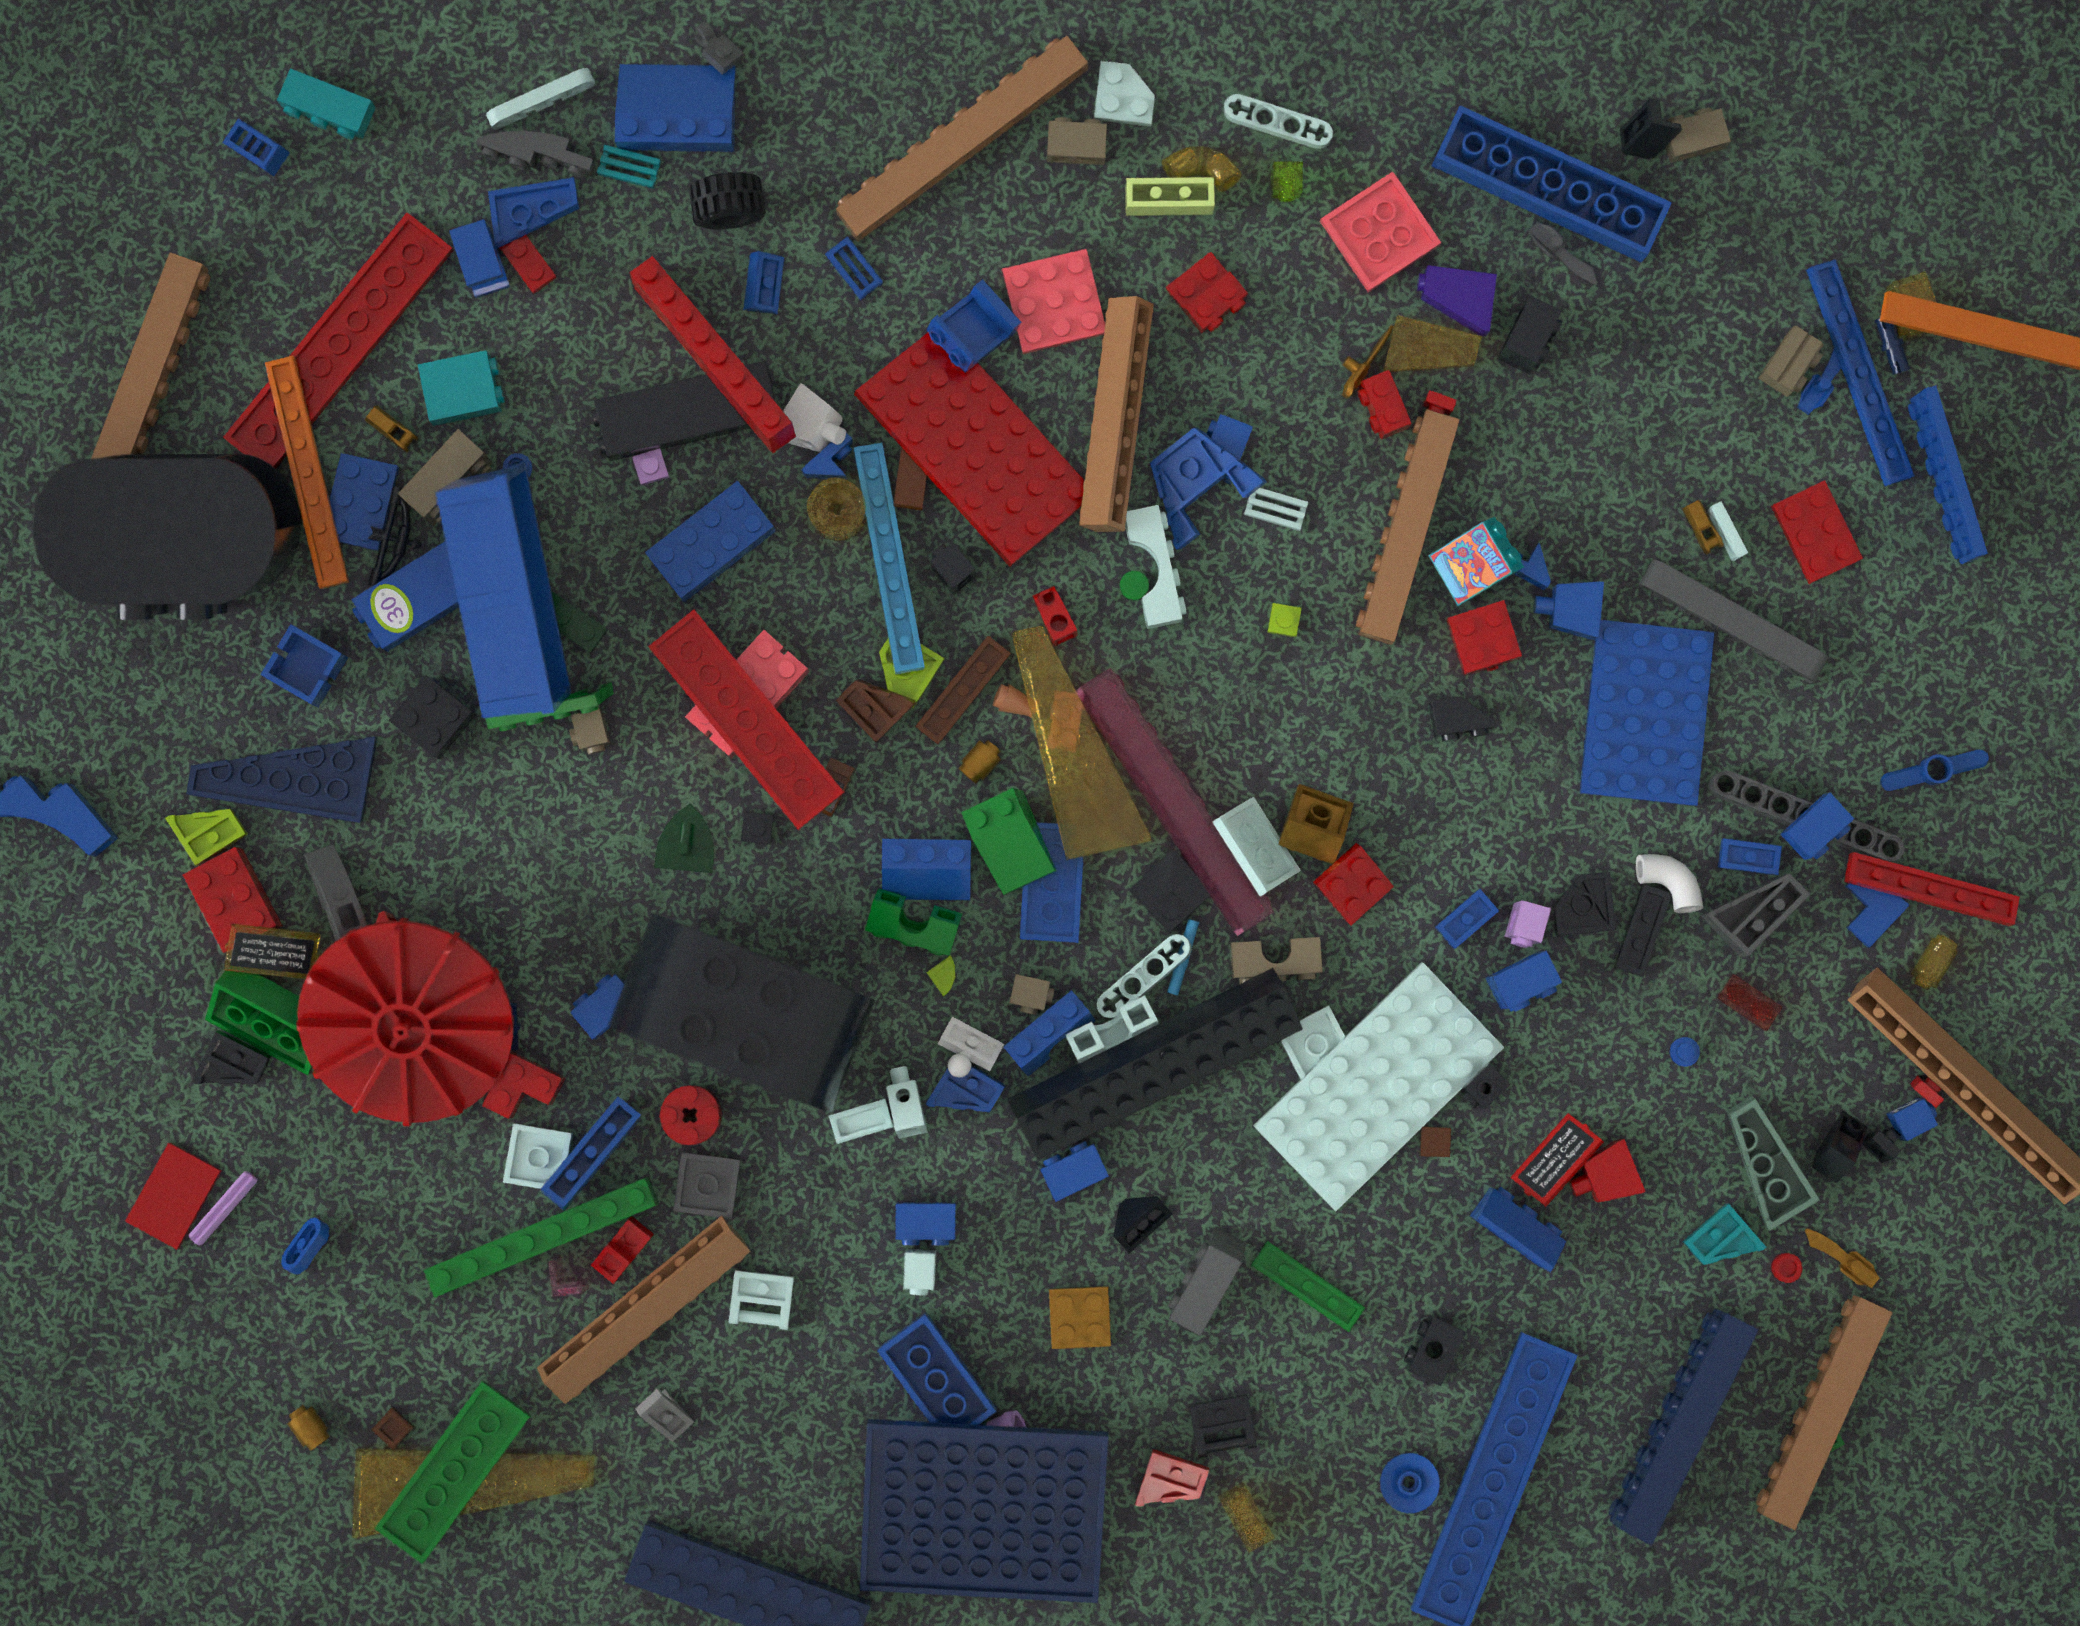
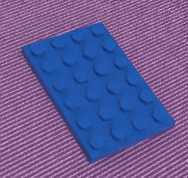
M1609 620L1600 621L1599 637L1595 639L1580 794L1688 806L1698 805L1714 632Z

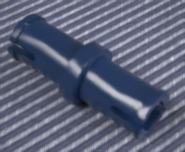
M1880 318L1874 320L1883 342L1881 349L1886 351L1892 375L1910 370L1911 368L1902 346L1905 343L1903 338L1900 339L1896 325L1881 322Z

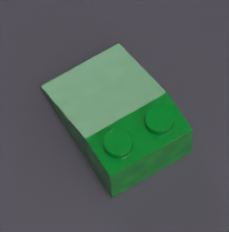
M1011 788L961 812L973 842L1003 895H1007L1057 871L1024 791Z

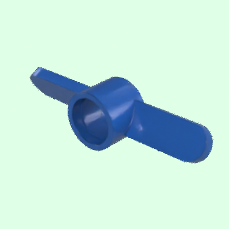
M1974 750L1951 757L1936 754L1925 758L1920 765L1884 774L1880 779V784L1886 791L1923 782L1929 785H1938L1947 782L1954 774L1986 766L1989 756L1983 750ZM1932 759L1939 760L1944 765L1945 774L1940 780H1934L1928 774L1927 767Z

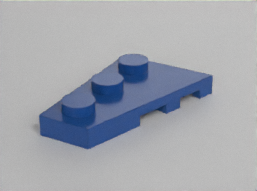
M574 177L488 191L496 248H500L580 209Z

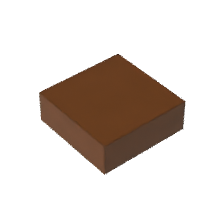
M1423 1126L1420 1129L1419 1156L1450 1157L1451 1128Z
M392 1407L371 1430L393 1450L414 1426Z

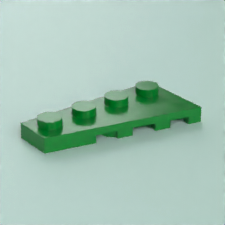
M612 682L602 684L599 689L590 694L587 688L569 694L554 713L542 714V712L488 717L485 718L488 729L498 727L499 731H507L516 728V723L526 721V725L529 726L543 722V717L553 715L554 720L570 716V712L580 710L581 714L596 711L599 704L614 694Z

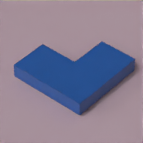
M1850 883L1845 885L1866 906L1846 928L1869 948L1906 910L1909 904L1902 897Z

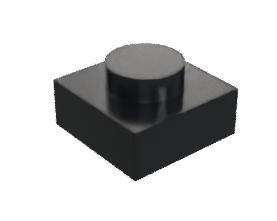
M744 812L741 842L771 845L774 815Z

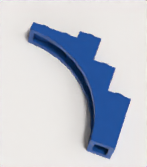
M20 775L19 777L14 776L3 784L4 790H0V817H21L51 826L72 839L89 856L97 857L118 839L117 835L73 784L65 783L63 785L60 783L48 792L50 797L46 799L29 777Z

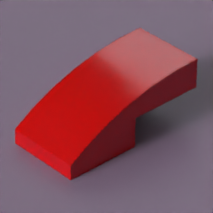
M631 1216L605 1246L591 1266L614 1284L654 1234Z

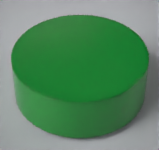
M1130 571L1121 578L1120 592L1126 599L1138 601L1147 594L1149 582L1143 573Z

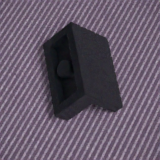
M1649 98L1620 128L1622 154L1654 159L1682 131L1681 124L1662 120L1660 100Z

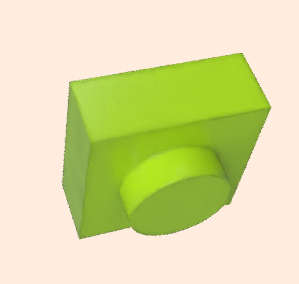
M1272 603L1267 633L1296 638L1301 608Z

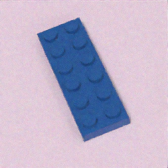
M1935 385L1923 389L1912 397L1908 410L1913 421L1916 420L1918 424L1917 440L1919 446L1926 450L1928 457L1925 460L1926 470L1930 476H1934L1936 487H1934L1935 499L1939 504L1942 503L1945 512L1942 516L1944 528L1946 531L1951 532L1953 538L1951 543L1952 554L1955 559H1959L1962 565L1972 562L1988 554L1937 386Z

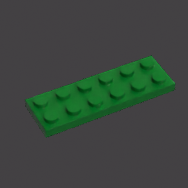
M483 1380L374 1529L423 1564L532 1415Z

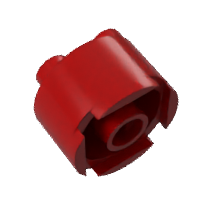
M688 1085L675 1089L665 1098L660 1111V1120L665 1133L672 1140L683 1145H696L709 1140L718 1131L722 1121V1108L716 1095L709 1089L698 1085ZM696 1108L698 1112L695 1116L698 1120L687 1122L685 1110Z

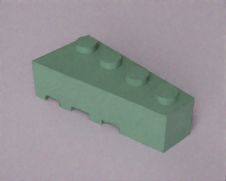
M1750 1096L1726 1111L1759 1211L1768 1231L1820 1201L1754 1097Z

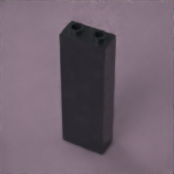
M761 361L745 365L775 401L766 362ZM706 374L594 400L596 409L591 410L595 427L600 426L602 437L598 438L601 455L606 454L610 461L643 454L659 448H670L751 429Z

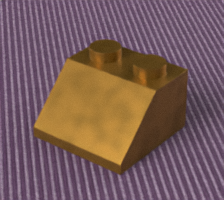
M1298 784L1278 845L1333 864L1345 839L1354 803Z

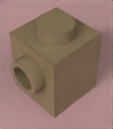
M598 708V710L571 715L574 728L569 731L573 746H579V749L587 751L588 755L604 752V746L610 745L611 742L603 710Z
M1016 974L1009 1003L1020 1005V1012L1037 1015L1038 1010L1044 1011L1045 1005L1051 1006L1055 989L1049 988L1050 981Z

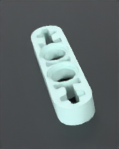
M588 68L579 69L494 107L487 112V119L492 129H500L527 117V113L533 110L538 112L554 105L553 101L560 98L565 100L593 87L595 81Z
M1241 94L1231 95L1224 104V114L1228 120L1249 128L1317 149L1325 148L1332 139L1333 131L1329 123ZM1236 102H1240L1241 108L1247 111L1250 110V105L1255 106L1252 111L1251 120L1246 119L1248 113L1239 111L1238 115L1232 114L1233 109L1229 105L1234 106ZM1266 110L1270 112L1272 121L1266 125L1260 124L1256 119L1259 111ZM1288 119L1296 120L1300 125L1299 131L1288 133L1284 129V122ZM1305 123L1310 124L1308 128L1310 131L1317 132L1318 128L1324 129L1323 134L1327 138L1322 137L1320 141H1316L1315 135L1307 132L1306 138L1301 137L1305 129Z
M1175 934L1163 941L1098 998L1097 1009L1103 1017L1113 1019L1119 1014L1118 1008L1149 992L1189 957L1192 950L1189 940L1183 935ZM1183 941L1185 943L1182 947L1184 953L1182 955L1174 953L1169 957L1174 961L1169 966L1167 959L1159 953L1164 949L1165 954H1168L1173 950L1172 942L1181 943ZM1152 959H1160L1163 963L1164 968L1159 975L1154 976L1148 972L1147 966ZM1130 978H1137L1141 983V989L1137 994L1131 995L1125 990V984ZM1119 988L1122 995L1128 998L1129 1001L1125 1004L1124 1000L1121 999L1115 1004L1117 1008L1115 1012L1110 1010L1105 1012L1106 1003L1104 1001L1107 998L1115 1000L1119 996L1115 993V990Z

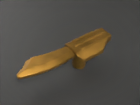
M1391 325L1386 330L1363 364H1359L1350 356L1344 360L1342 366L1352 372V375L1344 385L1343 397L1349 398L1355 389L1358 388L1367 375L1371 362L1385 344L1394 326Z
M1805 1229L1809 1245L1840 1262V1271L1857 1285H1866L1872 1288L1880 1277L1876 1274L1874 1265L1858 1252L1852 1251L1847 1254L1828 1237L1813 1230Z

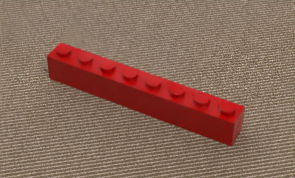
M652 256L629 272L635 290L771 453H775L794 439L796 434L792 421L656 259Z

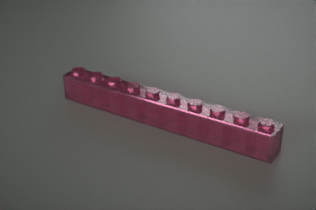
M1109 668L1083 684L1074 694L1235 934L1239 936L1274 913L1269 898L1265 894L1259 896L1214 826V819L1206 811L1204 801L1194 793L1185 773L1179 771L1173 762L1171 752L1157 738L1155 728L1142 716L1138 703L1133 698H1130L1124 689L1122 679Z

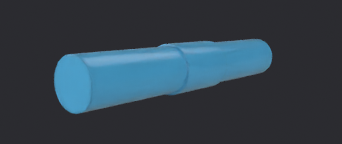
M1188 919L1183 936L1189 940L1192 948L1199 922ZM1183 941L1181 942V945L1178 950V954L1180 955L1184 953L1182 947L1183 945H1185V943ZM1190 955L1173 970L1167 993L1179 995Z

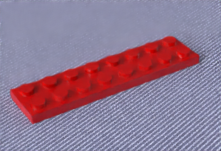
M692 610L648 646L798 830L844 794L840 786L695 610Z

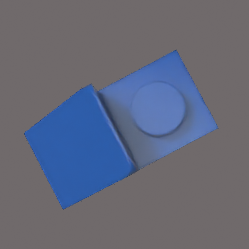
M846 433L845 439L841 444L836 445L832 442L828 444L801 469L802 474L806 478L847 480V476L834 461L836 459L842 461L852 452L850 447L853 444L852 438Z
M1538 543L1527 561L1522 560L1523 555L1520 554L1524 568L1514 574L1545 590L1551 581L1541 546Z

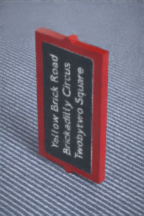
M1567 1113L1510 1178L1524 1189V1193L1527 1196L1532 1195L1546 1207L1603 1144V1140L1590 1131V1127L1587 1124H1581Z

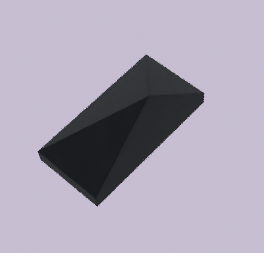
M1157 1196L1125 1199L1119 1204L1113 1236L1130 1254L1173 1213Z

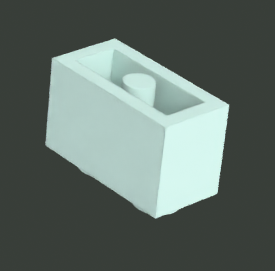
M906 1250L903 1289H910L911 1295H928V1290H934L936 1250Z

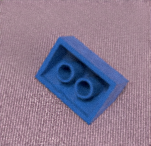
M882 839V889L906 896V900H970L971 840Z
M1490 1187L1470 1217L1537 1266L1551 1272L1566 1243L1560 1237L1562 1231L1550 1222L1543 1225L1536 1220L1539 1215L1525 1204L1522 1208L1512 1202L1514 1196L1502 1187H1499L1498 1190Z

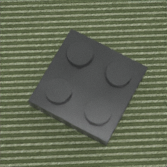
M681 1152L673 1211L712 1217L723 1216L727 1219H733L741 1160Z

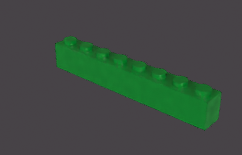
M646 1177L423 1271L435 1298L658 1205L659 1202L649 1177Z

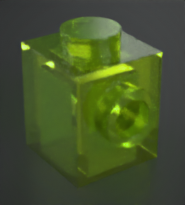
M1274 161L1271 169V198H1278L1282 202L1295 201L1296 198H1300L1303 191V162Z

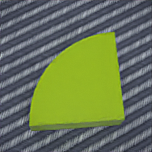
M951 956L926 972L943 996L950 991L956 977L955 964Z

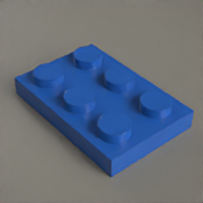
M340 454L330 496V504L340 543L379 551L381 541L368 539L373 534L370 526L383 529L384 531L391 504L389 499L392 487L396 483L399 466L348 454Z

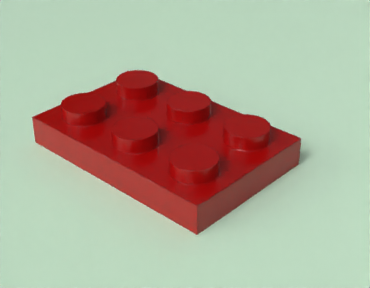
M1825 480L1771 506L1808 584L1863 559Z

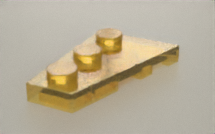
M1397 315L1383 372L1387 370L1390 372L1474 366L1482 336Z

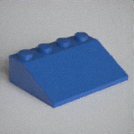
M620 64L615 111V143L617 148L631 151L734 152L736 67L733 66L722 75L712 65Z

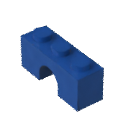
M1071 990L1003 1047L1023 1072L1030 1076L1050 1059L1049 1052L1058 1042L1066 1038L1065 1034L1090 1022L1094 1023L1096 1020Z

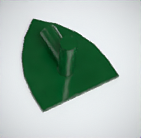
M691 803L677 812L665 826L658 841L654 868L713 873L714 844L710 829L702 815Z

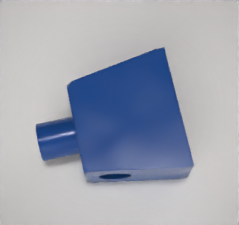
M1604 582L1557 584L1552 588V597H1535L1534 613L1550 615V629L1595 640L1599 637Z

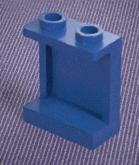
M982 279L973 287L969 295L940 317L938 315L931 320L927 331L932 341L940 345L948 353L951 362L966 373L1013 336L1021 321Z

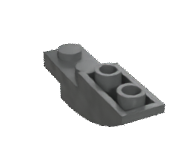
M506 131L481 136L476 140V145L482 151L481 154L484 157L498 161L499 157L509 160V165L521 170H525L526 166L534 169L538 158L541 159V164L549 168L556 169L557 165L568 168L567 172L579 178H584V175L593 177L596 169L593 159L571 152L573 145L570 139L554 134L534 131Z
M331 844L305 853L304 856L322 910L326 911L335 941L353 929L367 926L351 881L334 845Z

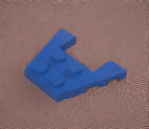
M1199 428L1191 429L1150 462L1159 496L1164 502L1167 522L1172 530L1174 537L1172 541L1176 550L1182 549L1200 535L1184 509L1227 475L1242 498H1248L1267 483L1261 475Z

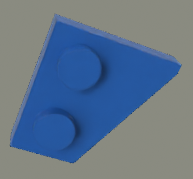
M972 1064L970 1072L964 1077L953 1076L947 1068L926 1105L929 1107L941 1106L960 1110L974 1109L975 1111L990 1112L1006 1085Z

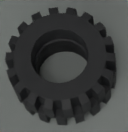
M745 172L720 173L701 178L689 186L693 222L696 226L716 230L732 229L755 223L766 215L761 178L757 175Z

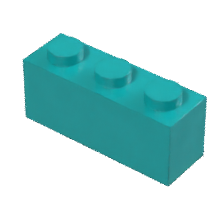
M291 68L277 98L279 104L284 108L283 112L297 119L301 115L311 119V124L322 129L331 126L338 129L337 133L350 140H353L354 136L363 139L376 109L370 99Z

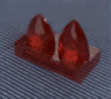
M1735 974L1731 975L1716 998L1765 1032L1768 1031L1783 1008Z

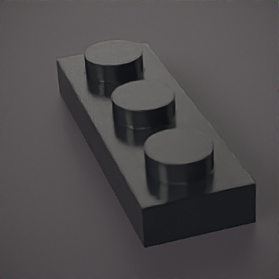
M1645 884L1641 886L1614 968L1644 977L1672 895L1671 893Z

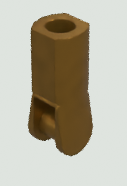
M379 406L373 407L365 418L368 424L405 452L409 451L407 448L413 440H418L415 434ZM400 428L404 431V434L397 441L392 436Z
M1700 500L1682 508L1706 555L1710 553L1711 549L1717 546L1719 548L1724 546L1721 536L1711 522ZM1709 529L1712 536L1705 539L1702 531Z

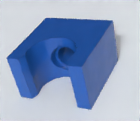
M484 219L449 230L467 287H472L475 298L510 287L499 250L495 245L493 232Z

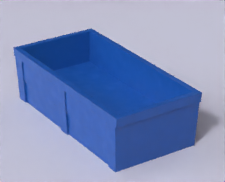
M521 462L513 464L506 469L457 479L435 492L441 515L482 718L542 712V714L554 713L571 693V686L526 464Z

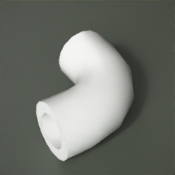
M1658 854L1637 856L1636 876L1640 884L1658 883L1665 886L1672 894L1675 913H1690L1703 909L1702 894L1697 879L1685 864L1671 856Z

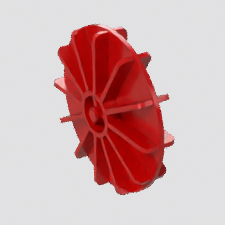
M400 918L399 921L371 924L359 929H353L335 941L322 953L309 971L299 998L297 1031H299L305 1054L314 1069L312 1073L314 1078H320L333 1093L353 1106L352 1112L357 1114L360 1110L381 1119L403 1122L404 1127H411L412 1123L435 1121L452 1115L458 1116L463 1113V1110L481 1099L500 1077L507 1063L513 1041L514 1015L512 1014L510 1000L498 976L499 970L497 967H492L475 948L459 938L460 933L455 931L451 934L431 925L408 922V918Z

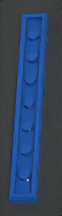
M1836 259L1812 266L1806 271L1884 486L1912 478L1914 474Z

